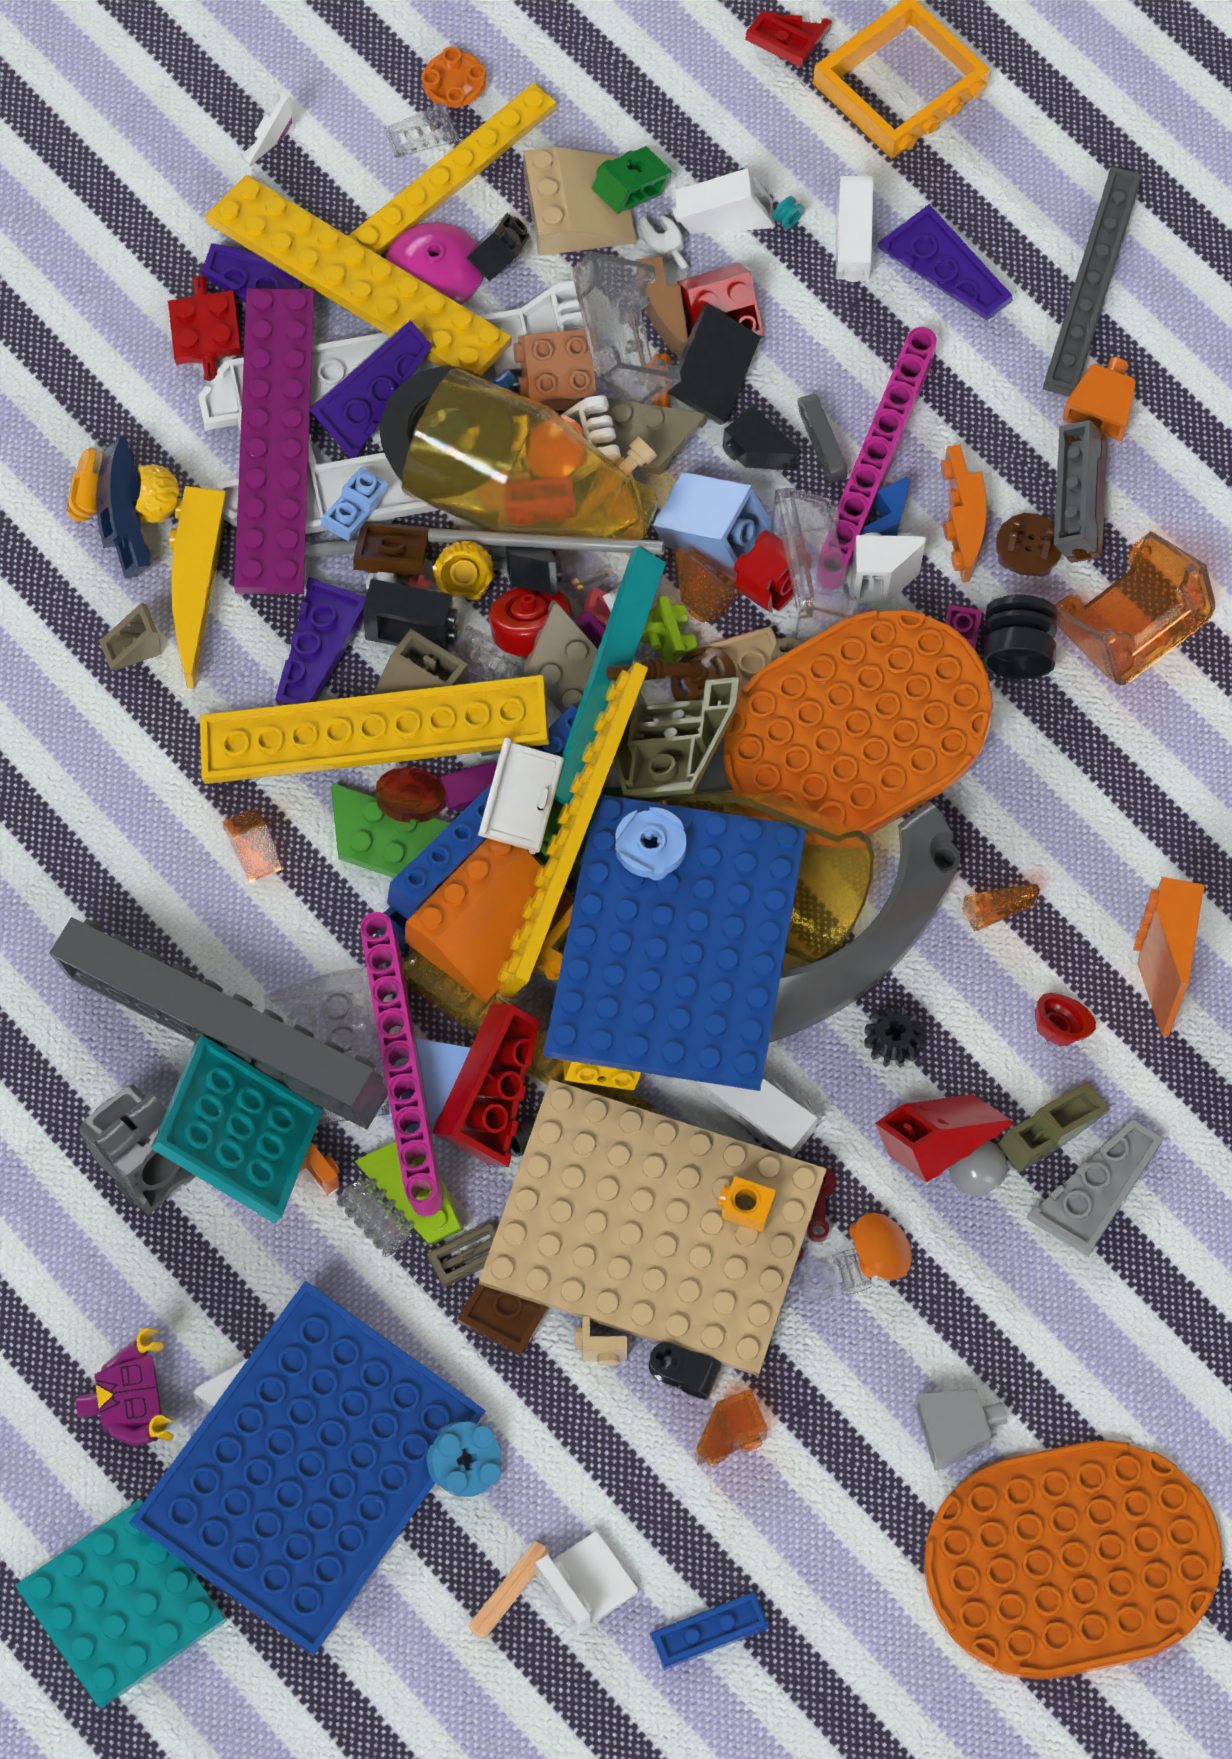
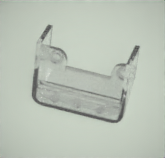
M783 488L775 490L771 533L779 537L782 536L798 613L795 639L807 641L832 625L858 614V603L856 595H850L835 526L839 524L837 505H831L829 498L793 488Z

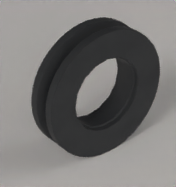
M459 367L431 368L407 379L391 395L384 408L380 423L382 448L397 477L413 491L435 499L461 498L484 488L500 473L509 457L512 446L513 431L510 416L498 391L482 376ZM444 403L462 404L475 413L480 424L479 438L473 449L461 459L449 463L431 462L420 456L413 442L414 428L420 417L437 405Z

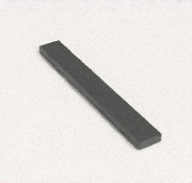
M1113 166L1110 168L1043 384V390L1070 397L1080 382L1143 174Z

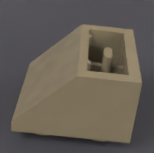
M410 629L391 654L373 695L467 684L469 682L468 664Z

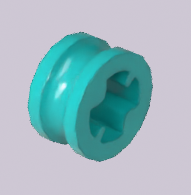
M793 196L785 198L777 206L772 217L776 222L782 221L781 225L786 230L793 227L799 221L805 210L802 204H795L796 200Z

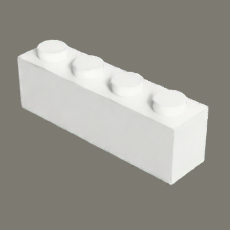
M675 1078L777 1153L793 1158L816 1130L818 1118L815 1116L813 1109L802 1101L795 1102L786 1095L785 1089L773 1080L767 1081L763 1078L761 1091Z

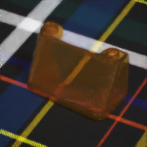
M1152 531L1132 545L1129 553L1131 570L1085 606L1079 598L1073 595L1067 596L1055 604L1058 610L1056 625L1107 678L1118 685L1128 684L1206 624L1215 610V599L1206 564Z

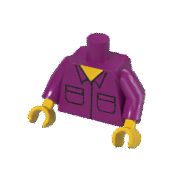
M149 1328L140 1330L134 1342L118 1352L102 1366L101 1371L94 1374L96 1393L75 1396L78 1418L100 1415L104 1433H109L112 1438L133 1447L148 1444L158 1439L171 1441L174 1437L172 1433L164 1431L166 1425L173 1424L174 1420L162 1415L155 1364L152 1355H147L148 1351H161L163 1343L156 1341L151 1343L152 1336L159 1331Z

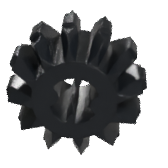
M889 1006L884 1009V1016L875 1012L871 1018L873 1024H866L864 1033L868 1037L864 1040L865 1048L873 1049L871 1051L872 1060L878 1059L881 1056L884 1058L883 1066L885 1068L890 1065L891 1060H895L896 1065L901 1068L904 1066V1058L913 1062L917 1057L916 1051L923 1049L924 1041L920 1037L924 1034L923 1026L915 1025L918 1019L916 1014L907 1018L904 1017V1007L898 1010V1014H893ZM896 1034L895 1038L897 1039L900 1036V1040L894 1041L892 1040L893 1036L888 1038V1035Z

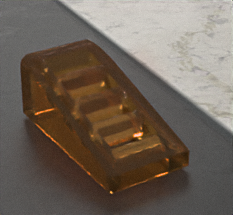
M1036 883L970 894L964 897L962 909L973 930L979 931L1035 906L1040 888Z

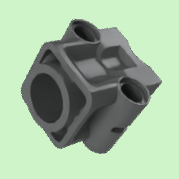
M128 1085L114 1097L103 1102L93 1114L82 1122L79 1131L94 1160L114 1179L121 1193L133 1205L137 1204L149 1215L164 1203L167 1196L173 1190L190 1182L196 1176L151 1149L167 1110L154 1095L149 1094L146 1096L135 1085Z

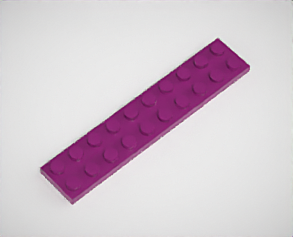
M246 289L235 593L304 594L310 411L308 409L310 408L314 313L313 289Z

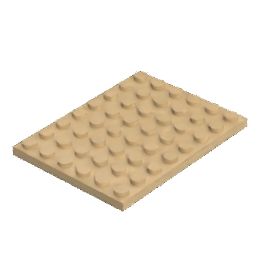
M550 1079L480 1276L479 1284L580 1318L582 1316H590V1321L659 1344L664 1342L673 1343L695 1353L708 1355L723 1365L759 1376L826 1174V1168ZM734 1176L776 1190L775 1200L763 1233L721 1219L723 1207L717 1205L724 1184L731 1186ZM747 1196L739 1197L735 1201L736 1206L741 1210H751L755 1206L754 1200Z

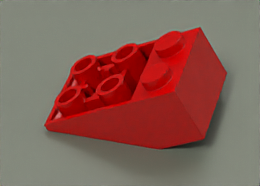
M974 1094L905 1103L877 1121L875 1125L888 1155L927 1183L931 1179L940 1176L943 1171L959 1160L968 1157L987 1141L999 1136L1002 1131L1013 1125L1011 1119Z

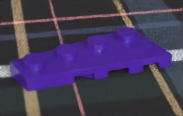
M930 204L878 242V249L986 321L1013 301V295Z
M408 320L308 409L350 459L358 456L361 448L381 421L384 408L391 395L403 382L412 377L432 348L431 343L414 323Z
M308 577L305 600L301 602L298 613L300 617L290 642V655L285 661L275 697L278 706L316 702L364 618L363 606L366 597Z

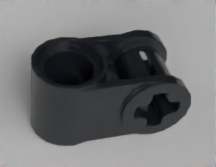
M669 1342L660 1343L653 1348L648 1365L650 1374L657 1381L704 1400L710 1398L722 1367V1363L708 1355L695 1353ZM665 1356L671 1357V1364L667 1366V1369H662L660 1367V1360H663Z

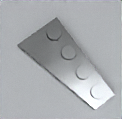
M1132 1119L1101 1147L1096 1155L1080 1166L1065 1183L1059 1185L1045 1201L1028 1213L1026 1219L1089 1257L1162 1144L1164 1138Z

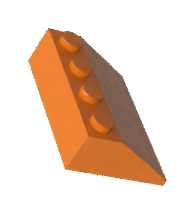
M487 838L406 921L405 943L484 1003L488 1004L496 996L502 983L497 980L501 966L505 960L509 962L514 950L509 948L512 937L517 929L521 930L526 918L521 917L523 908L528 898H533L538 889L533 883L541 865L527 849ZM564 890L547 935L574 903Z
M1161 877L1158 889L1151 888L1149 900L1146 902L1144 915L1141 917L1139 930L1136 932L1133 950L1139 951L1137 964L1161 1035L1169 1037L1189 984L1205 885L1167 877Z

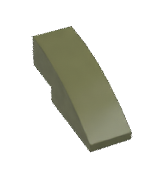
M1087 1082L1039 1108L1033 1117L1009 1129L997 1146L1020 1173L1075 1138L1107 1114L1110 1109Z

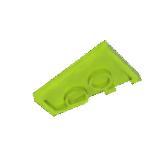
M396 1141L355 1161L428 1244L433 1245L464 1230L440 1172L439 1176L443 1193L441 1209L435 1215L429 1217L420 1216L413 1211L404 1191ZM426 1157L415 1158L411 1166L421 1165L425 1162ZM421 1191L416 1199L424 1200L431 1195L432 1191Z

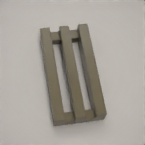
M492 1222L427 1253V1259L432 1264L436 1276L438 1275L443 1288L484 1268L488 1254L448 1274L445 1273L490 1250L497 1231ZM490 1234L492 1239L440 1264L438 1259Z

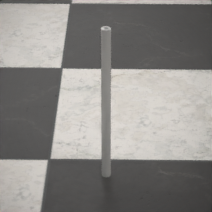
M430 528L428 531L429 542L461 543L462 541H470L478 545L631 553L632 549L640 547L650 554L664 555L665 542L655 540Z

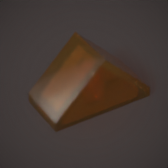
M254 808L222 821L225 832L249 883L282 870L267 825Z

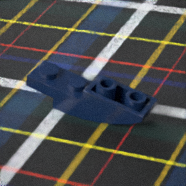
M120 436L106 448L101 461L96 492L97 518L103 548L116 547L124 578L137 577L151 566L150 551L144 543L140 529L141 520L134 509L141 490V481L138 479L134 466V453L128 445L126 436Z

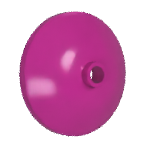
M424 223L407 229L393 241L386 255V260L460 305L468 301L476 293L483 279V274L467 259V256L477 242L464 230L446 223ZM438 253L439 255L432 257L429 254Z

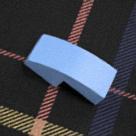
M360 467L342 487L341 497L322 516L321 526L350 542L389 488V483Z

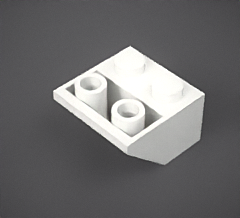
M873 532L856 535L851 567L852 603L887 604L920 574L925 536H916L911 533H903L898 536H882L879 533Z

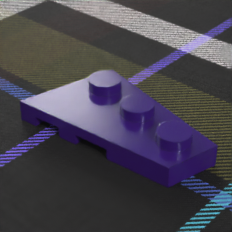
M211 243L202 268V276L206 277L208 281L225 291L233 290L235 297L245 303L246 289H302L304 284L256 253Z

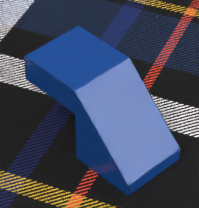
M907 477L877 492L875 508L882 518L863 527L862 535L872 532L879 533L882 536L898 535L910 484Z

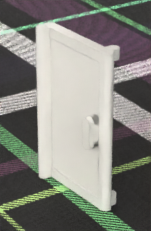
M504 738L478 836L527 849L530 854L540 852L564 758L511 743L510 738Z

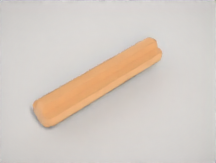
M536 1541L532 1543L470 1622L469 1629L476 1636L485 1639L535 1576V1562L547 1554L548 1556L550 1555V1551L541 1543Z

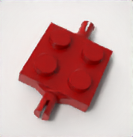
M196 276L192 279L195 295L168 301L173 353L176 365L192 362L203 364L204 380L211 381L210 370L212 379L217 376L216 361L225 357L242 354L236 297L233 290L208 293L207 278L199 276V283Z

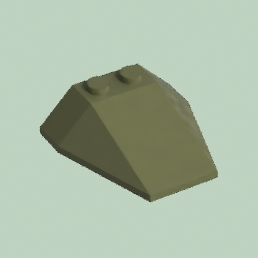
M740 677L706 680L704 697L700 700L646 705L641 691H639L614 756L615 767L625 798L640 799L692 794L695 792L738 709L741 686Z

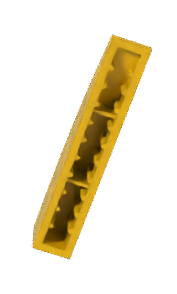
M185 486L183 499L177 498L175 518L179 520L177 529H171L169 548L173 549L171 575L172 609L179 656L187 688L194 689L225 520L222 518V513L227 498L226 491Z

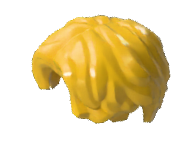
M156 464L138 466L139 474L137 476L141 481V490L135 509L138 511L136 513L143 523L164 522L176 508L179 496L178 481L163 466Z
M470 541L456 542L451 546L445 547L432 566L438 590L441 593L452 595V598L465 596L469 600L479 601L494 578L491 555L488 554L487 550H484L483 546Z

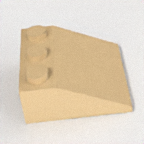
M562 147L524 151V178L539 256L636 243L631 208L617 214L591 189L597 177L596 171L598 167L606 160H614L621 156Z

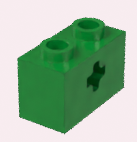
M645 146L635 151H628L623 156L614 160L604 161L596 171L597 177L591 189L619 214L661 196L673 171Z

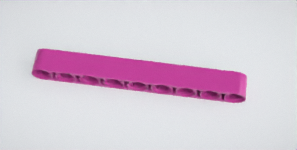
M917 327L912 329L907 335L817 556L814 576L816 584L823 590H837L846 579L853 560L856 535H862L863 527L867 526L876 504L877 492L884 485L934 360L937 338L935 333L929 328ZM915 347H924L926 350H918ZM909 373L913 374L915 377H907L903 374ZM893 401H901L904 404L898 405L893 403ZM890 428L893 432H885L881 429ZM876 455L880 456L882 459L874 460L870 458V456ZM867 483L871 485V487L864 488L859 486L858 484ZM856 511L860 513V515L853 516L848 514L847 512ZM837 539H845V540H847L849 543L840 544V543L836 542L835 540H837ZM835 565L838 571L828 572L824 568Z
M373 912L363 918L360 924V931L404 1191L413 1211L420 1216L429 1217L435 1215L441 1209L443 1193L399 940L390 918L384 913ZM386 930L383 936L378 938L372 937L377 931ZM392 962L388 968L378 969L382 963ZM397 994L394 1000L390 1002L383 1001L387 995ZM403 1026L400 1032L389 1034L393 1027ZM399 1059H409L408 1062L401 1067L394 1066V1064ZM414 1091L413 1096L409 1099H399L404 1092ZM420 1124V1127L415 1132H405L409 1125ZM426 1157L425 1162L421 1165L411 1166L415 1158ZM421 1191H432L428 1198L424 1200L416 1199Z

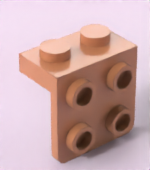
M580 329L518 336V343L513 344L515 363H520L521 377H517V383L519 384L517 391L519 397H524V403L585 398L595 395L596 383L591 334L588 330Z

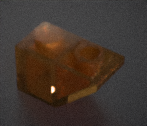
M751 1389L716 1402L696 1447L695 1461L697 1465L705 1462L709 1466L726 1460L729 1453L740 1449L743 1453L750 1452L763 1445L762 1441L766 1440L768 1428Z

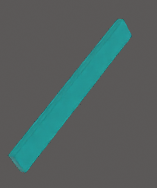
M640 547L632 549L562 754L564 762L554 800L564 805L565 803L569 804L574 795L569 790L577 772L581 773L586 764L581 761L583 752L587 744L593 742L598 733L593 730L595 721L601 711L605 712L609 701L605 700V695L613 680L607 679L606 669L608 666L629 665L633 663L666 562Z

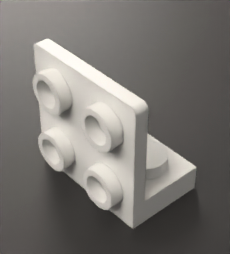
M593 1532L553 1560L547 1554L535 1562V1575L577 1635L638 1594L637 1586L598 1532Z

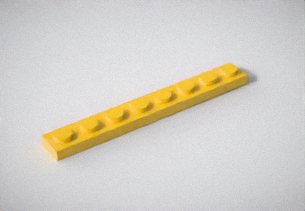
M532 83L348 236L381 256L389 249L398 236L407 229L418 225L556 110L557 102L539 86Z

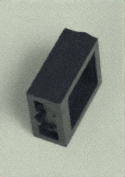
M371 578L363 606L365 640L398 646L409 630L412 629L447 651L448 645H454L456 641L458 609L453 608L452 595Z

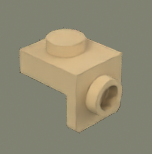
M582 1316V1327H575V1350H582V1361H597V1364L601 1366H615L619 1364V1361H626L627 1336H590V1316Z

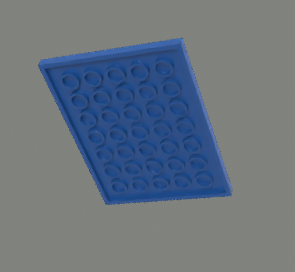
M600 794L590 820L544 1048V1057L761 1091L807 826ZM651 807L668 810L680 819L684 827L687 844L686 855L682 863L661 880H652L649 877H641L631 873L616 857V830L624 817L638 810V813L649 811ZM655 836L650 840L646 838L642 840L648 849L658 847V838Z
M305 1281L135 1513L129 1524L311 1656H314L434 1486L435 1482L432 1480L427 1467V1452L430 1445L434 1444L435 1439L439 1435L437 1433L446 1425L454 1422L478 1423L486 1410Z

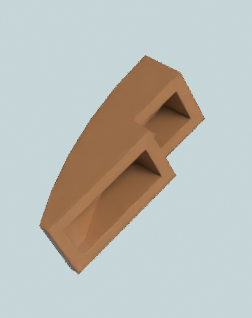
M663 257L636 259L635 277L646 314L666 345L681 358L688 337L680 284H666Z

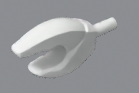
M660 216V222L665 232L657 233L654 230V226L645 217H641L640 226L647 244L664 258H674L683 272L688 271L690 267L680 254L684 249V243L677 225L671 219Z

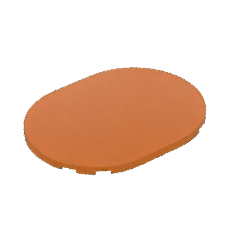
M905 609L880 612L872 610L848 617L775 659L756 673L743 687L742 693L739 696L738 709L724 734L723 761L730 785L739 802L753 818L807 826L805 843L840 844L868 836L944 792L963 777L974 764L985 745L992 721L993 702L988 675L975 649L958 631L946 623L943 624L926 616L924 613Z
M1118 1441L1078 1443L1004 1459L979 1469L959 1484L940 1506L928 1534L924 1555V1575L931 1605L938 1620L954 1642L971 1657L991 1669L1007 1675L1035 1680L1068 1677L1137 1662L1170 1649L1184 1639L1198 1625L1208 1610L1218 1586L1222 1567V1546L1219 1528L1214 1513L1199 1487L1193 1484L1177 1468V1465L1154 1451L1149 1452L1139 1447L1131 1446L1129 1443Z

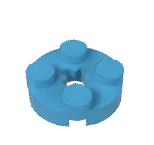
M461 1421L450 1423L437 1433L439 1435L435 1439L434 1444L430 1445L427 1452L428 1471L437 1486L442 1487L446 1492L454 1496L472 1497L485 1492L499 1480L502 1461L501 1450L497 1439L489 1427L481 1426L474 1422ZM462 1449H466L467 1453L472 1456V1461L467 1469H465L464 1465L457 1463V1458L462 1456Z

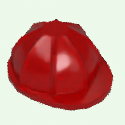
M1056 993L1043 994L1037 1001L1035 1009L1037 1032L1047 1042H1052L1060 1047L1068 1046L1076 1041L1084 1040L1096 1030L1095 1019L1088 1008L1070 997Z

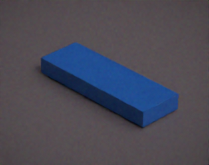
M754 1591L651 1632L650 1638L665 1671L769 1629V1624Z

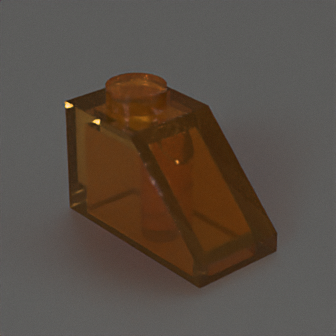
M693 546L679 547L675 552L681 601L689 607V614L702 623L720 621L740 593V589L730 577Z

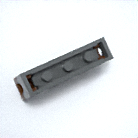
M1091 420L1059 426L1054 546L1070 563L1100 558L1103 551L1107 438L1101 434V431Z

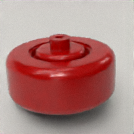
M517 587L503 593L493 602L489 610V623L494 643L499 649L508 654L528 657L535 647V638L539 629L542 630L549 614L548 608L552 601L555 600L573 620L568 598L559 590H557L558 594L550 595Z

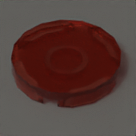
M396 768L382 774L377 781L375 790L376 804L379 810L397 821L410 823V819H419V823L426 822L438 816L443 809L445 789L441 781L429 772L418 768Z

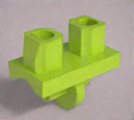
M659 596L657 598V605L649 612L640 642L650 643L652 650L658 649L660 657L665 661L676 662L679 658L695 650L697 642L694 634H680L678 627H683L688 621L685 605L671 604L668 596Z

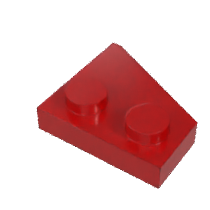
M762 11L746 31L745 40L802 67L830 31L832 20L822 18L821 24L803 22L800 15H780L774 12Z

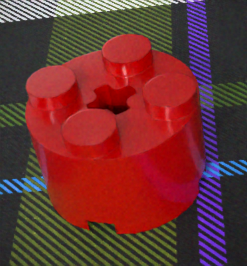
M764 530L757 537L755 545L748 555L743 553L735 562L733 570L738 573L735 588L739 593L768 612L773 613L772 608L779 611L792 600L802 584L797 582V579L801 572L807 574L810 558L806 553L778 535Z

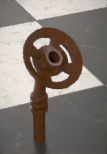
M715 647L695 649L686 654L679 662H668L663 658L645 659L640 663L648 667L644 680L664 679L666 675L672 676L671 691L677 702L699 700V697L704 696L706 680L736 677V668L732 659L724 651ZM716 657L722 661L725 675H717V670L711 663ZM633 664L608 666L606 669L607 679L617 680L621 671H628ZM684 678V683L690 690L687 698L680 692L679 679Z

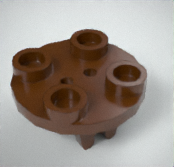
M1022 513L1009 518L1002 524L996 536V552L1000 565L1020 575L1047 576L1051 569L1058 564L1062 553L1054 546L1055 524L1050 519L1033 513Z

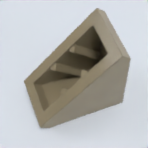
M145 603L138 605L99 641L110 670H118L162 654L158 632Z

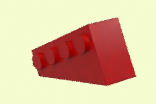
M491 1003L432 1134L488 1165L509 1167L512 1155L508 1154L512 1136L516 1137L519 1123L515 1121L519 1101L524 1099L526 1086H523L527 1067L531 1066L540 1020L512 1004Z

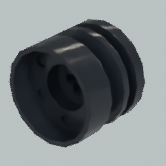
M1019 594L1003 596L991 601L986 607L985 633L987 634L983 652V665L985 668L997 676L1020 680L1039 678L1053 671L1056 663V642L1054 638L1057 633L1056 623L1058 619V610L1055 605L1043 598Z

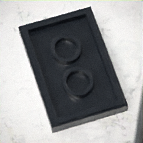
M703 305L666 393L699 413H705L706 417L719 425L725 424L761 336L711 305Z

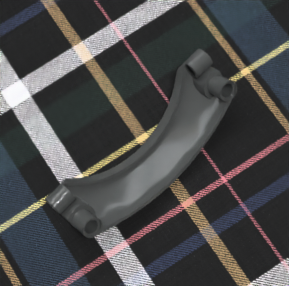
M930 802L925 803L898 825L900 859L895 884L888 900L868 928L838 952L809 965L782 971L769 1043L807 1029L858 1000L876 986L904 958L928 927L951 886L961 859L958 849L952 843L954 834L947 825L945 817L935 805ZM944 859L951 866L949 868H941L936 865L935 860Z

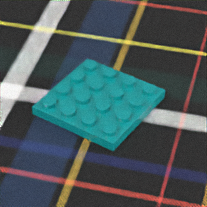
M201 1035L194 1043L151 1149L275 1224L284 1214L323 1110Z
M141 1499L15 1585L25 1603L99 1710L226 1622L224 1616L191 1569L129 1524L143 1504Z

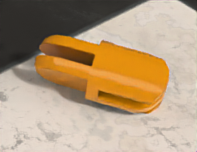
M95 448L85 449L79 459L76 473L73 474L71 479L67 512L74 521L83 522L97 513V481L104 453L102 451L96 453Z

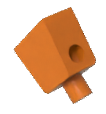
M1112 357L1106 368L1097 364L1091 365L1068 398L1062 420L1072 424L1091 420L1101 431V434L1122 442L1136 384L1134 378L1125 375L1129 367L1128 363L1121 358Z

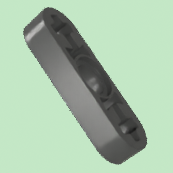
M813 393L798 398L797 403L802 422L827 481L833 483L846 479L847 468L818 396Z

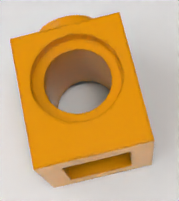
M734 1176L731 1186L724 1184L717 1205L723 1207L721 1219L763 1233L775 1200L776 1190ZM747 1196L754 1200L755 1206L751 1210H741L736 1206L735 1201L739 1197Z

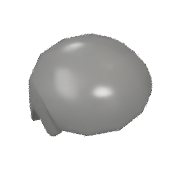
M987 1141L968 1157L950 1166L949 1173L953 1184L962 1193L974 1197H983L986 1193L998 1188L1002 1181L1005 1180L1008 1164L1004 1152L995 1143Z

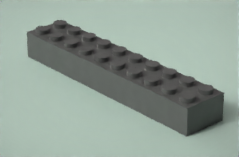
M73 917L70 918L49 952L69 979L193 1042H196L203 1035L303 1098L366 1130L369 1128L388 1096V1091L382 1082L383 1077L374 1070L376 1066L371 1061L360 1055H356L355 1059L343 1054L345 1050L341 1046L330 1040H325L322 1043L314 1039V1034L303 1026L295 1024L292 1028L282 1023L284 1021L283 1018L271 1010L265 1009L262 1013L252 1008L253 1003L239 994H234L233 997L222 993V987L209 979H204L203 982L192 978L193 973L179 964L175 963L173 967L162 963L163 958L155 952L146 948L141 952L133 948L134 944L127 938L119 934L111 937L103 933L104 929L100 925L89 919L81 922Z

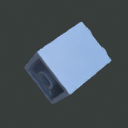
M682 472L677 483L672 487L663 508L656 515L653 527L661 541L665 542L666 547L736 578L738 573L733 568L737 559L743 553L748 555L754 547L759 534L764 530L771 532L773 525L751 485Z

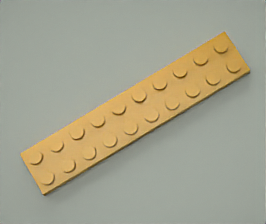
M247 174L206 213L207 224L385 334L391 336L408 320H411L432 345L425 358L439 367L464 368L482 376L511 346V335Z
M635 662L628 671L622 670L617 681L613 680L607 690L605 700L609 701L605 712L601 711L593 727V730L598 733L594 741L589 742L583 752L581 761L586 764L582 772H577L572 781L569 792L574 793L570 803H565L557 821L562 826L558 834L552 836L545 854L550 855V858L545 867H540L533 885L537 886L538 889L533 898H528L521 917L526 918L521 930L517 929L509 945V948L514 950L509 962L504 961L498 973L497 980L502 982L498 994L509 999L529 982L647 673L648 667L638 662Z
M543 675L200 715L202 780L204 784L497 751L501 750L504 738H510L511 743L525 747L549 745L545 679Z

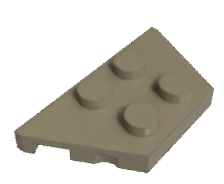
M607 398L609 408L606 412L591 414L586 417V420L603 415L612 417L613 426L611 428H614L616 438L613 441L598 443L593 446L594 450L614 444L619 446L621 457L626 459L629 456L627 452L631 449L629 445L639 436L657 456L649 465L647 463L642 467L638 465L634 471L658 475L671 463L672 457L679 454L688 444L687 439L698 426L703 428L707 422L705 413Z
M554 600L549 605V614L542 630L539 629L534 641L535 647L528 655L523 670L528 676H544L546 696L563 714L571 705L578 709L598 649Z

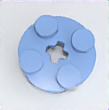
M651 807L649 811L639 813L636 810L624 817L616 830V857L628 871L635 875L649 877L652 880H661L668 873L674 871L682 863L686 855L687 844L684 827L680 819L668 810L658 807ZM653 836L657 837L658 847L652 849L645 847V843L642 841L644 838L650 840Z

